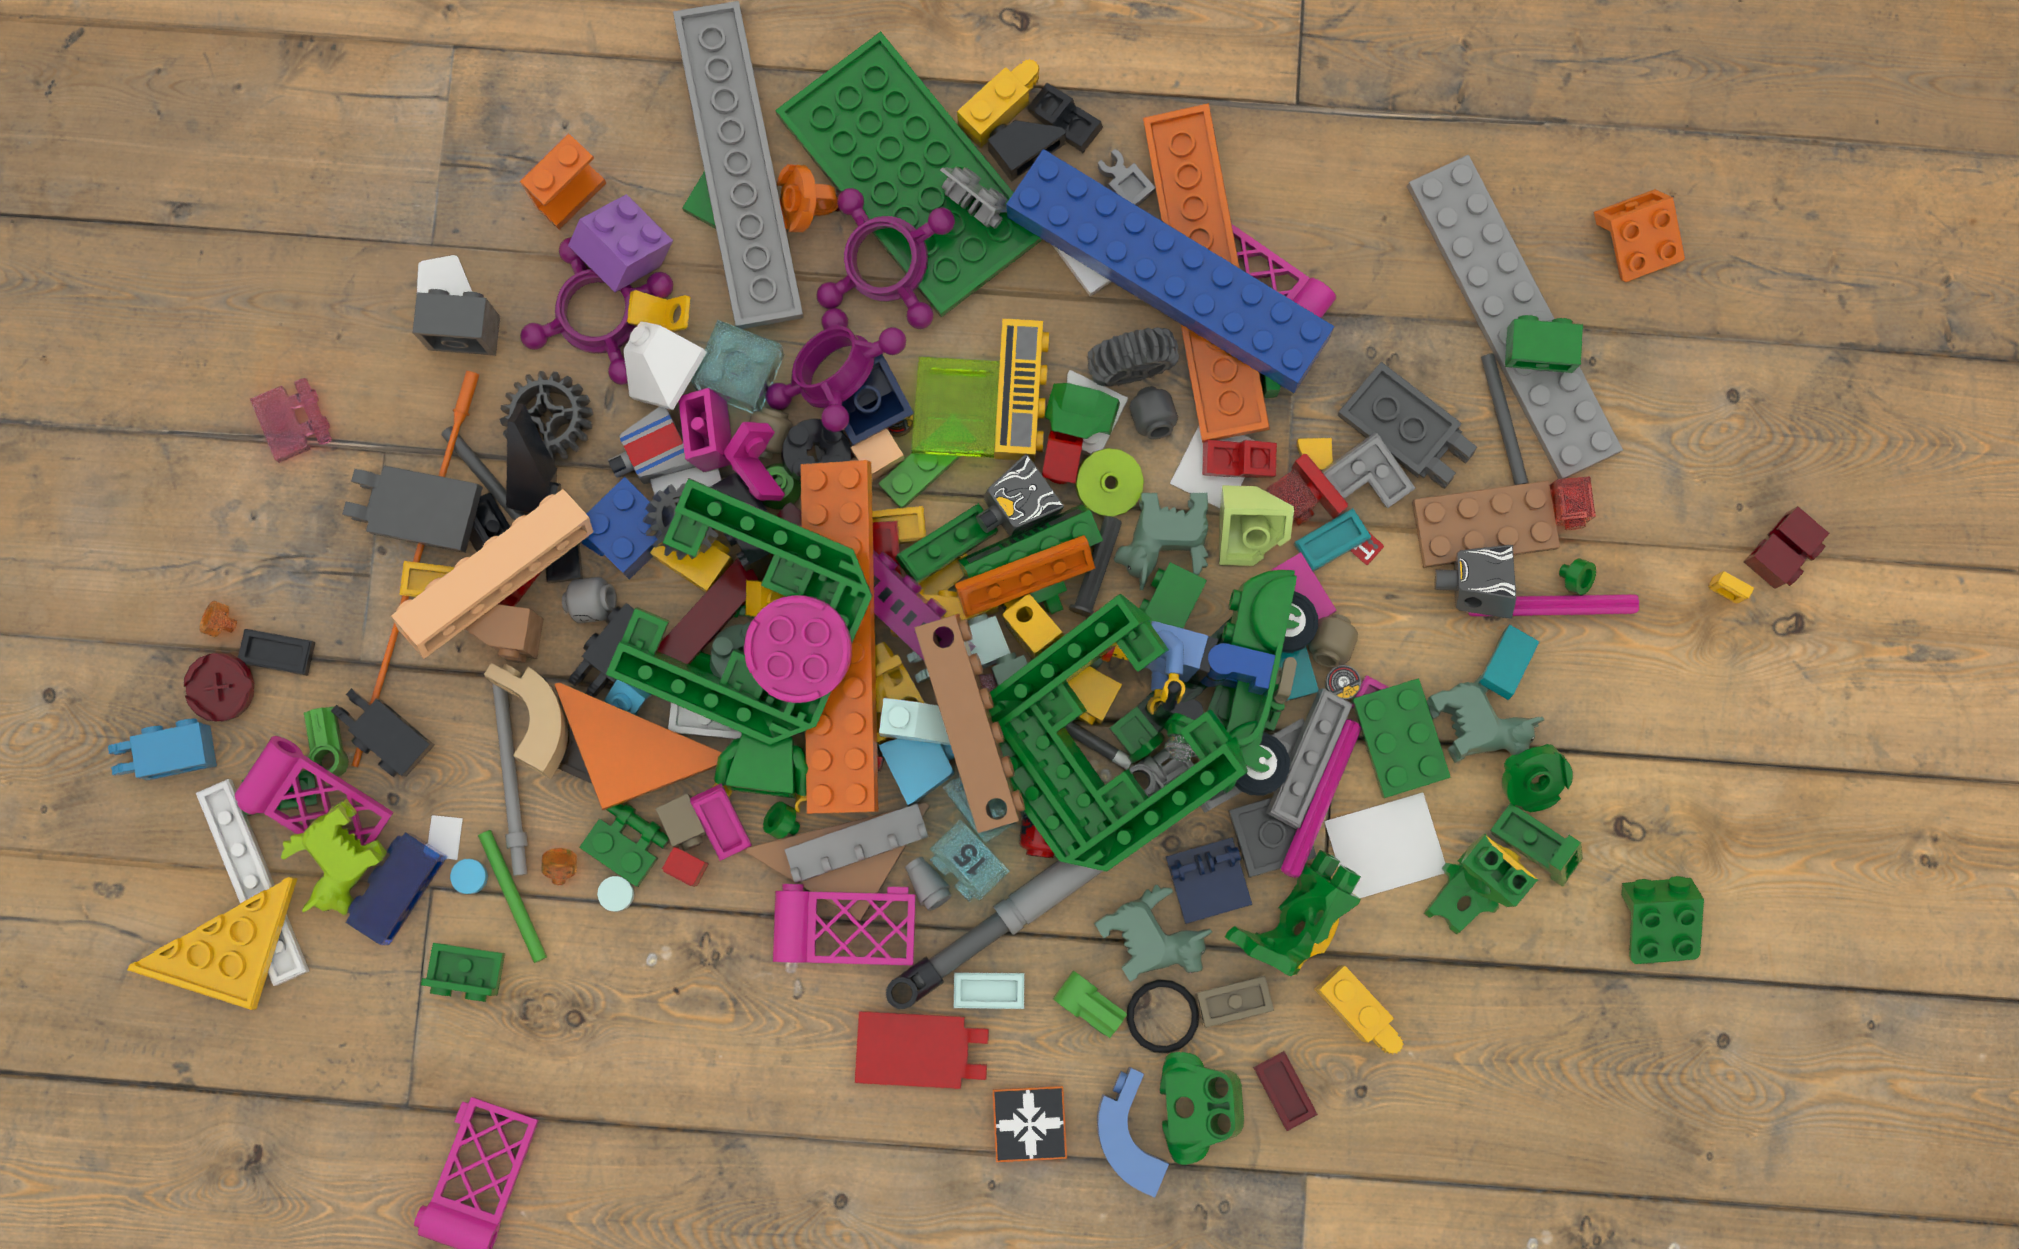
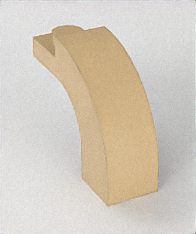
M491 663L484 673L485 677L492 684L523 700L529 710L530 722L527 733L513 756L523 765L551 779L563 759L568 742V721L559 697L543 677L528 667L525 673L522 674L507 664L500 668Z

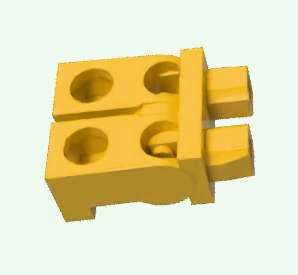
M885 642L875 646L877 748L879 747L878 745L895 739L881 737L879 734L884 698L925 703L899 655L894 656Z

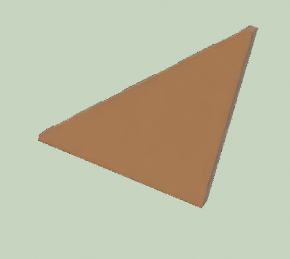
M927 803L918 804L922 818L930 807ZM893 811L748 847L745 852L794 881L784 849ZM906 845L797 884H804V888L811 892L878 893ZM824 899L839 908L832 899ZM838 899L844 907L852 901ZM858 900L848 911L855 919L861 921L871 904L867 900Z

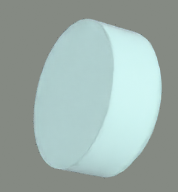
M612 876L600 884L597 893L598 900L609 911H623L633 902L634 888L623 877Z

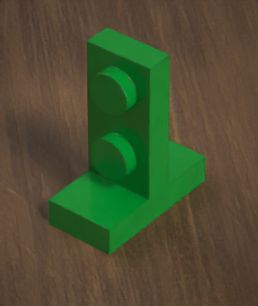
M1511 803L1490 830L1492 835L1550 872L1551 879L1562 887L1583 859L1580 841L1571 835L1564 838Z

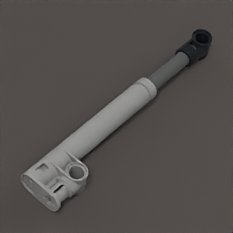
M1169 738L1166 748L1153 757L1148 755L1129 769L1132 774L1142 772L1147 776L1149 784L1144 791L1148 797L1194 766L1184 750L1172 744L1176 742L1174 739ZM1172 756L1174 757V759H1172L1170 762H1168V763L1165 764L1164 766L1161 765L1164 761H1166V760L1169 759L1170 757H1172ZM1059 860L1011 893L1008 896L1009 898L1003 899L993 906L996 911L993 915L931 959H928L927 956L892 980L886 989L888 1003L897 1009L911 1007L943 984L944 980L942 978L1005 933L1010 931L1012 935H1015L1024 928V925H1029L1103 871L1064 863ZM904 982L911 987L912 997L906 1003H899L894 999L892 991L896 984Z

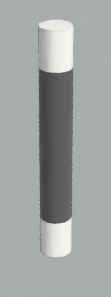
M1073 721L1065 727L1071 737L1125 770L1132 763L1128 759L1129 755Z

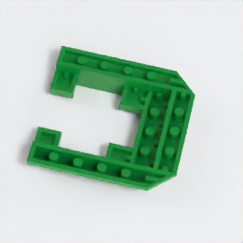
M688 478L675 508V515L663 544L697 557L708 529L712 527L774 554L761 586L786 597L804 595L817 598L829 604L843 618L849 630L851 642H853L872 598L854 549ZM639 607L635 608L624 636L619 642L606 672V675L769 745L816 727L830 696V693L813 701L792 703L769 695L749 672L744 652L737 649L733 650L722 678L663 654L657 650L670 621Z
M1118 594L993 689L990 694L994 708L989 709L993 723L998 721L1002 729L1004 742L999 744L1003 757L1009 755L1014 768L1015 776L1010 777L1014 791L1020 790L1025 804L1024 812L1060 862L1106 872L1248 772L1237 737L1232 738L1215 713L1210 709L1180 730V733L1200 761L1152 796H1147L1129 769L1122 772L1106 785L1101 780L1065 729L1068 724L1087 711L1068 682L1117 645L1137 672L1143 670L1169 650L1149 621L1152 618L1122 594Z

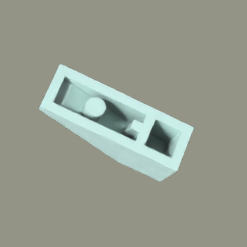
M890 698L883 699L879 729L881 737L950 745L938 705Z

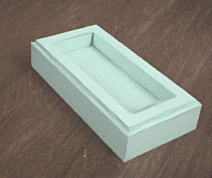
M954 972V1008L1024 1009V973Z

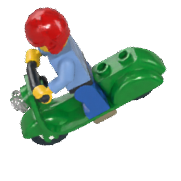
M1295 570L1267 571L1244 582L1239 587V590L1233 589L1228 606L1229 610H1233L1231 623L1226 622L1221 644L1217 645L1218 639L1205 634L1160 622H1151L1152 627L1169 650L1145 667L1152 672L1151 690L1154 691V696L1147 703V709L1150 714L1154 715L1155 712L1158 717L1167 719L1164 728L1167 730V736L1170 739L1169 742L1165 743L1164 750L1170 752L1169 757L1171 759L1190 762L1191 757H1197L1180 733V730L1204 714L1203 706L1197 700L1181 702L1185 692V685L1182 681L1195 685L1201 682L1207 687L1223 685L1235 688L1226 730L1232 738L1237 737L1248 772L1223 789L1225 794L1230 792L1235 785L1238 790L1249 795L1264 796L1276 791L1285 782L1290 771V757L1285 746L1276 737L1263 733L1269 711L1282 712L1285 709L1283 703L1290 697L1297 662L1293 657H1288L1284 660L1283 667L1279 668L1281 654L1293 653L1305 648L1314 639L1318 629V614L1314 604L1306 596L1294 591L1297 575H1294ZM1118 645L1101 657V660L1109 662L1112 656L1128 660Z

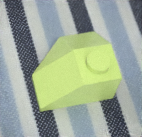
M1222 485L1219 515V565L1254 566L1264 559V554L1277 544L1282 546L1290 540L1294 506L1257 486Z

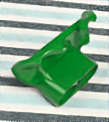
M1174 1052L1166 1056L1162 1068L1160 1094L1166 1095L1168 1120L1162 1121V1128L1168 1150L1174 1162L1182 1165L1193 1164L1206 1156L1210 1145L1236 1137L1241 1133L1244 1127L1242 1085L1236 1073L1230 1070L1219 1071L1204 1067L1200 1058L1194 1054ZM1219 1077L1223 1078L1228 1084V1092L1225 1096L1218 1094L1215 1088V1083ZM1181 1097H1188L1194 1104V1112L1188 1118L1180 1116L1176 1111V1103ZM1220 1114H1225L1230 1119L1231 1128L1229 1132H1224L1219 1128L1218 1118Z

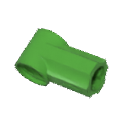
M334 707L317 708L304 712L310 748L308 758L322 766L323 757L332 752L335 757V763L328 771L337 777L342 776L348 768L349 759L343 751L338 717L331 711Z
M1072 971L1053 1000L1077 1018L1079 1016L1082 1017L1100 1033L1111 1038L1127 1013L1097 992L1099 990L1097 987L1075 971Z

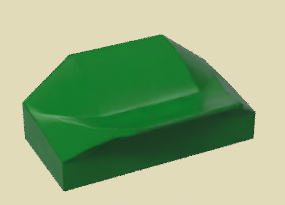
M1054 383L1046 408L1045 418L1050 420L1051 431L1088 439L1099 432L1111 435L1120 402L1119 399L1100 390L1070 383Z

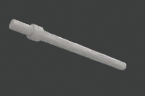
M492 684L509 834H505L507 849L511 850L513 876H521L527 874L525 847L528 846L527 832H523L516 765L515 757L513 756L514 747L508 692Z

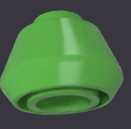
M781 463L765 467L785 496L781 501L765 500L762 501L763 504L772 509H783L786 504H794L801 494L800 481L796 480L792 475L790 476Z

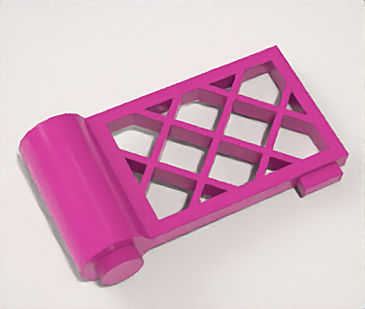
M1232 224L1234 237L1241 241L1242 251L1237 252L1238 259L1243 258L1245 272L1256 279L1270 277L1272 289L1276 291L1275 276L1290 275L1298 282L1292 290L1280 291L1279 293L1322 318L1336 300L1335 293L1326 284L1318 279L1309 278ZM1246 246H1248L1252 250L1246 251ZM1247 257H1264L1268 260L1269 270L1250 273ZM1273 264L1279 269H1273Z
M279 736L271 737L234 795L238 801V807L244 812L253 815L264 813L294 833L300 834L309 827L310 819H316L330 811L331 804L328 792L339 790L346 794L348 801L357 811L356 815L352 816L355 830H349L348 832L349 835L354 833L357 839H360L361 845L375 841L394 813L304 756L298 746ZM303 768L316 775L319 787L306 790L301 789L298 776ZM293 785L294 792L287 793ZM320 793L325 811L308 813L303 796ZM296 798L300 815L289 817L277 808L282 800ZM369 809L382 817L376 826L362 828L358 811ZM371 833L365 842L364 834Z
M782 884V891H775L773 962L914 965L916 894H909V887H887V894L806 892L803 891L804 884ZM818 899H832L841 909L828 924L817 914ZM838 899L852 901L844 907ZM858 900H867L876 910L863 925L848 911ZM873 900L887 902L879 908ZM893 901H908V916L896 926L883 911ZM844 913L859 928L845 942L830 928ZM879 914L894 929L880 943L865 929ZM818 921L823 928L816 934ZM906 923H907V937H906V935L900 930ZM827 931L840 947L830 956H817L816 940ZM860 932L876 946L865 957H857L847 947ZM895 933H898L907 943L906 958H892L882 947ZM844 949L850 956L836 955ZM879 950L885 957L871 956Z
M471 1097L469 1103L462 1102L454 1121L460 1124L431 1202L427 1207L424 1205L420 1207L414 1226L419 1228V1236L456 1249H493L501 1220L539 1120ZM477 1107L488 1110L495 1123L494 1126L479 1133H476L472 1123ZM497 1114L508 1117V1119L500 1122ZM515 1120L528 1124L523 1139L510 1145L502 1127ZM469 1128V1131L472 1136L465 1139V1136ZM497 1129L505 1148L487 1157L479 1138ZM474 1141L482 1159L463 1168L458 1156L462 1146ZM520 1146L517 1156L515 1157L512 1150ZM507 1152L513 1164L511 1172L497 1180L489 1161ZM456 1163V1166L459 1171L451 1174L453 1167ZM484 1164L492 1183L473 1191L466 1172ZM461 1175L469 1194L458 1200L444 1197L443 1193L448 1181ZM507 1181L502 1192L499 1184ZM492 1187L495 1188L500 1199L495 1214L482 1210L476 1195ZM471 1198L474 1207L462 1202Z

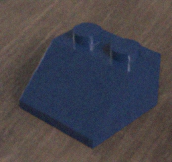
M883 354L874 358L873 368L864 384L851 397L842 402V406L849 414V423L844 431L853 446L914 414Z

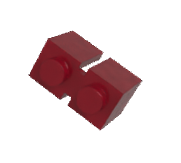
M1797 506L1786 512L1767 534L1769 538L1767 540L1763 539L1745 559L1744 563L1774 589L1784 584L1791 586L1803 574L1804 571L1800 567L1804 564L1807 558L1810 561L1814 560L1824 550L1826 546L1822 542L1830 533Z

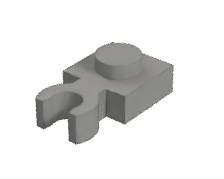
M1114 149L1111 151V157L1116 162L1115 166L1108 167L1102 160L1098 162L1099 172L1105 177L1113 178L1108 183V188L1136 206L1155 192L1156 187L1135 163L1128 168L1123 165L1124 159L1118 150Z

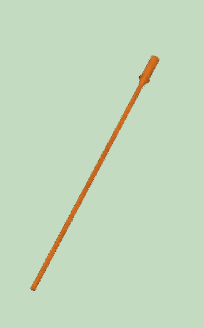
M466 371L456 407L452 410L454 412V425L438 476H446L460 426L465 418L470 415L468 412L479 379V374ZM418 543L413 562L420 563L424 544ZM402 596L400 604L409 600V596ZM395 623L370 701L371 704L376 698L379 699L399 633ZM358 747L351 764L354 767L359 766L363 753Z

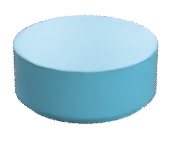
M463 859L452 868L450 880L452 886L458 892L475 894L485 887L488 873L481 862L474 859Z

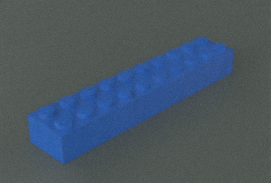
M1044 149L1006 204L1007 218L1292 393L1296 392L1332 335L1335 327Z

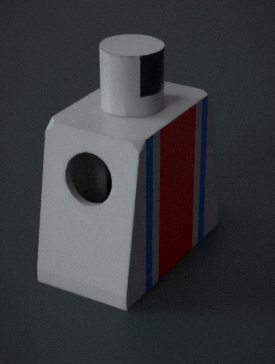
M658 407L622 432L619 438L626 451L608 459L616 478L635 470L643 484L651 483L650 479L695 467L685 460L684 444L668 409Z

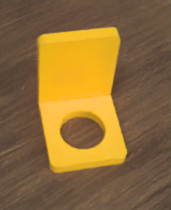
M637 290L631 291L627 322L638 326L640 321L661 325L672 332L685 330L688 327L691 298L690 296L683 295L666 300ZM680 305L681 315L679 320L674 323L673 315L675 309Z

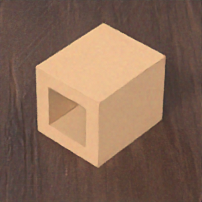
M888 429L851 447L854 458L850 459V461L868 460L871 462L872 482L896 468L904 460L902 451Z

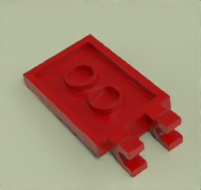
M859 1011L855 1083L961 1089L962 1078L986 1080L987 1064L967 1063L968 1044H988L989 1029L965 1028V1017Z

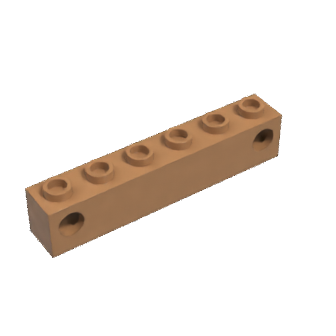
M956 614L914 627L977 832L981 833L1019 821L1022 818L1021 811L1025 810V804L1020 790L1014 791L1010 777L1015 776L1014 768L1009 755L1003 757L999 743L1004 742V736L999 722L993 723L989 709L994 708L993 700L988 687L982 689L978 675L983 674V668L978 654H972L968 641L972 640L973 637L967 619L961 620L960 614ZM942 626L950 628L954 634L953 643L946 648L940 647L935 632ZM994 798L1003 800L1007 805V813L993 818L988 802Z

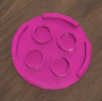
M794 595L773 601L757 614L750 623L746 633L744 655L749 672L769 695L786 702L803 703L821 698L839 685L846 675L851 662L852 642L846 623L833 607L814 597Z

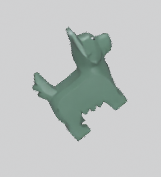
M1141 493L1139 499L1141 513L1133 534V541L1130 545L1120 546L1117 549L1114 561L1124 565L1129 575L1139 578L1140 590L1144 589L1149 575L1154 570L1160 551H1189L1192 557L1193 573L1199 575L1202 568L1208 566L1205 558H1208L1209 555L1204 546L1208 532V521L1206 518L1208 512V493H1190V500H1188V508L1190 510L1186 514L1184 510L1177 512L1176 507L1169 510L1166 506L1161 509L1157 493Z
M1482 675L1474 683H1459L1450 691L1442 690L1431 695L1427 700L1432 720L1439 717L1440 712L1452 715L1451 720L1455 723L1452 725V728L1456 730L1455 735L1458 739L1447 750L1454 763L1461 761L1465 756L1500 749L1508 750L1511 755H1518L1529 749L1530 744L1535 738L1534 728L1538 727V723L1544 721V718H1498L1486 696L1490 689L1478 683Z
M1155 885L1152 891L1146 889L1140 899L1122 904L1115 913L1106 914L1094 922L1103 939L1110 935L1112 929L1123 932L1122 937L1126 940L1124 945L1128 948L1127 952L1132 955V958L1122 966V970L1130 982L1137 979L1141 973L1167 968L1174 964H1179L1187 973L1199 972L1203 969L1201 957L1206 950L1204 938L1211 934L1212 931L1210 929L1200 931L1183 930L1167 935L1151 911L1157 903L1173 893L1172 888H1160L1159 885Z

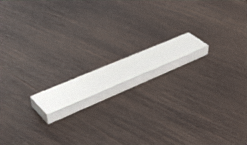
M227 779L197 792L196 795L239 902L242 903L263 890L273 887L275 884L245 812L237 805L238 801L234 796L236 792L234 783L231 779ZM287 914L268 971L273 986H278L309 972Z

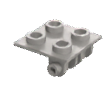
M959 167L941 168L940 171L948 176L942 185L945 195L957 204L961 203L963 209L975 197L976 200L968 213L973 215L977 211L974 216L986 227L997 228L1003 219L999 215L1000 212H1007L1005 204L1007 198L994 188L987 190L979 184L981 178L966 167L963 170Z

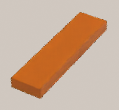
M1085 535L955 583V588L963 613L967 618L1095 569L1089 542Z

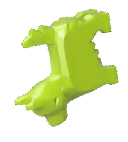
M347 798L332 807L327 814L316 818L303 833L291 835V840L283 841L284 848L281 859L284 860L296 852L306 849L324 872V875L315 884L310 899L304 905L303 913L316 907L322 911L333 909L342 915H347L354 906L353 897L350 895L351 888L358 883L370 866H375L382 861V858L387 853L378 839L366 845H361L360 839L355 840L354 833L349 835L348 828L342 829V826L350 822L349 818L357 813Z

